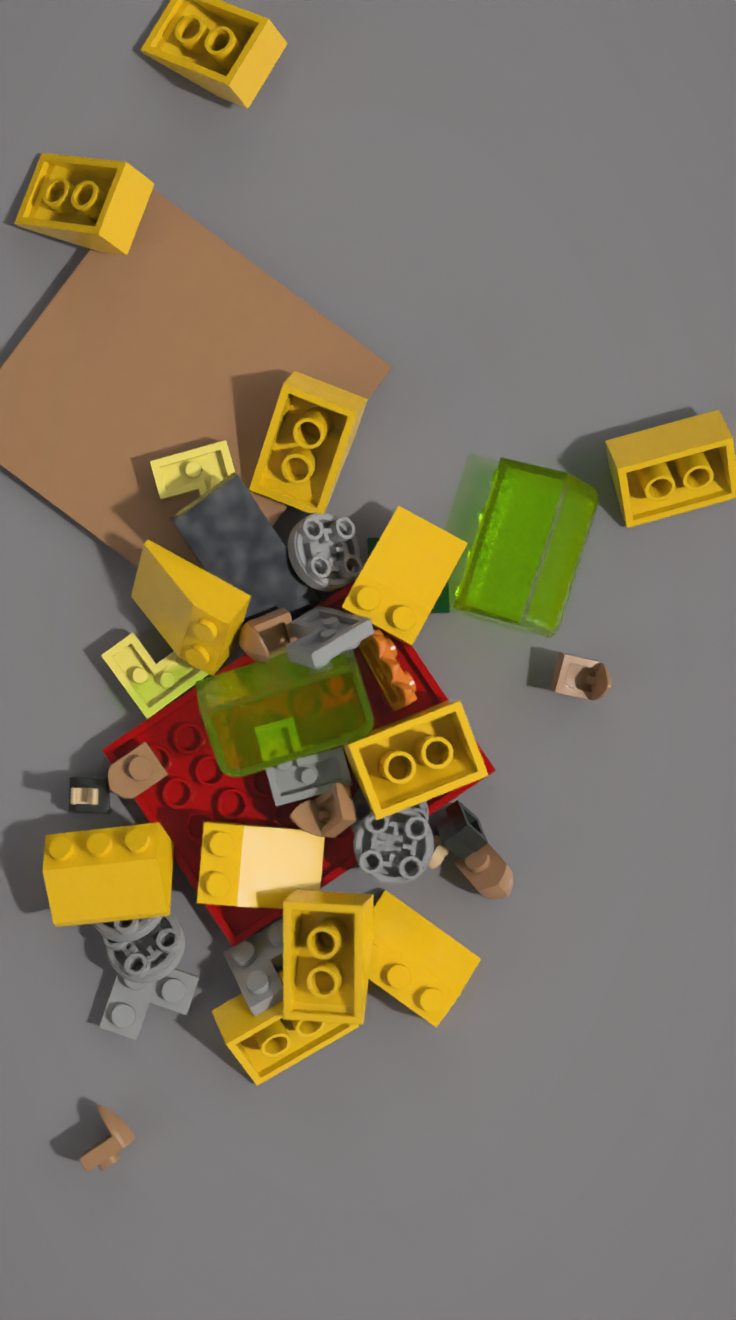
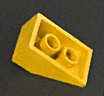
M170 0L140 50L145 55L217 97L248 109L288 43L270 19L221 0Z
M41 153L14 224L24 229L99 252L128 255L155 183L125 161Z
M294 371L283 383L249 490L304 512L323 515L357 433L368 399Z
M398 506L342 605V610L347 613L371 618L374 628L380 629L385 634L412 647L468 543Z
M147 540L143 545L131 597L179 658L185 660L193 667L214 676L236 648L251 595L156 543Z
M214 821L204 822L197 903L283 909V901L295 890L320 891L325 837L315 836L303 829Z
M295 890L283 901V1019L362 1025L364 1023L373 941L374 894Z

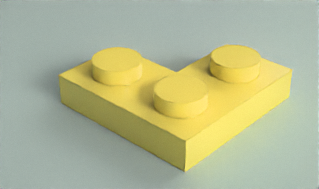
M226 440L150 461L161 501L199 491L201 496L235 472Z
M134 632L101 655L147 719L210 675L179 658L174 651L156 663Z

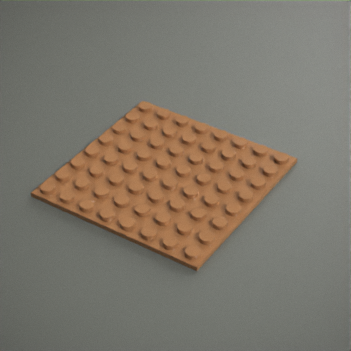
M152 189L128 255L99 252L90 249L1 366L0 465L137 568L143 545L147 540H150L203 569L169 519L199 498L200 492L195 491L161 501L150 461L226 440L235 472L249 490L283 383L294 371L369 400L391 371L392 366L156 190ZM249 490L273 527L289 505Z

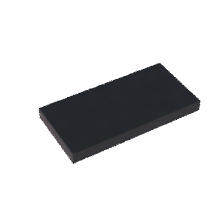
M233 472L169 518L205 571L251 595L242 627L248 621L283 607L290 612L293 621L321 601L314 589L303 582L296 574L291 565L287 548L237 473Z

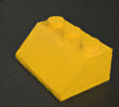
M719 409L605 441L612 480L627 528L736 498V459L733 436Z
M448 700L342 742L355 779L376 820L489 776L460 700Z
M158 822L46 835L42 871L53 924L56 927L170 916L174 843L161 824Z
M384 890L373 906V941L369 979L437 1028L463 991L481 958L387 890Z
M283 970L278 973L283 981ZM242 993L211 1011L226 1045L257 1086L359 1027V1025L283 1019V1001L255 1016L249 1009Z

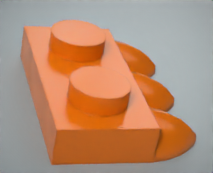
M378 629L372 635L360 641L359 648L393 711L395 712L417 700L414 693L416 691L415 682L406 670L402 671L399 662H397L395 658L397 657V650L392 640L387 635L383 636L381 630Z

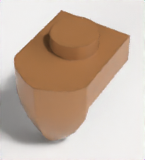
M283 607L246 622L240 632L239 646L252 659L262 664L268 663L271 658L286 653L285 647L298 640L292 632L290 612Z
M559 652L550 686L551 691L592 701L601 699L612 688L611 674L604 663L590 658Z
M144 742L109 767L107 779L109 790L113 794L123 799L132 800L168 774L147 743Z
M335 783L317 799L308 800L297 806L290 814V818L301 829L312 835L335 838L356 821V807L352 800L350 785Z
M489 843L477 852L474 851L464 860L458 858L453 862L482 896L494 900L510 896L514 885V874L512 869Z
M99 1105L97 1108L111 1134L83 1152L79 1158L87 1172L98 1166L100 1171H103L121 1158L118 1152L136 1139L128 1124L113 1111L102 1105Z

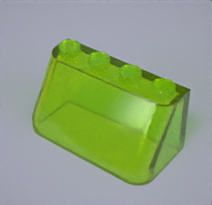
M501 457L498 468L494 471L491 478V490L486 505L480 512L478 531L474 543L468 550V562L462 581L459 582L456 588V600L453 608L546 638L553 637L561 625L597 511L598 493L596 489L567 472Z
M352 649L343 651L333 657L328 665L317 669H310L307 666L290 662L287 653L271 658L265 664L256 662L196 681L200 713L217 763L225 774L232 777H242L362 739L371 732L374 725L373 713Z

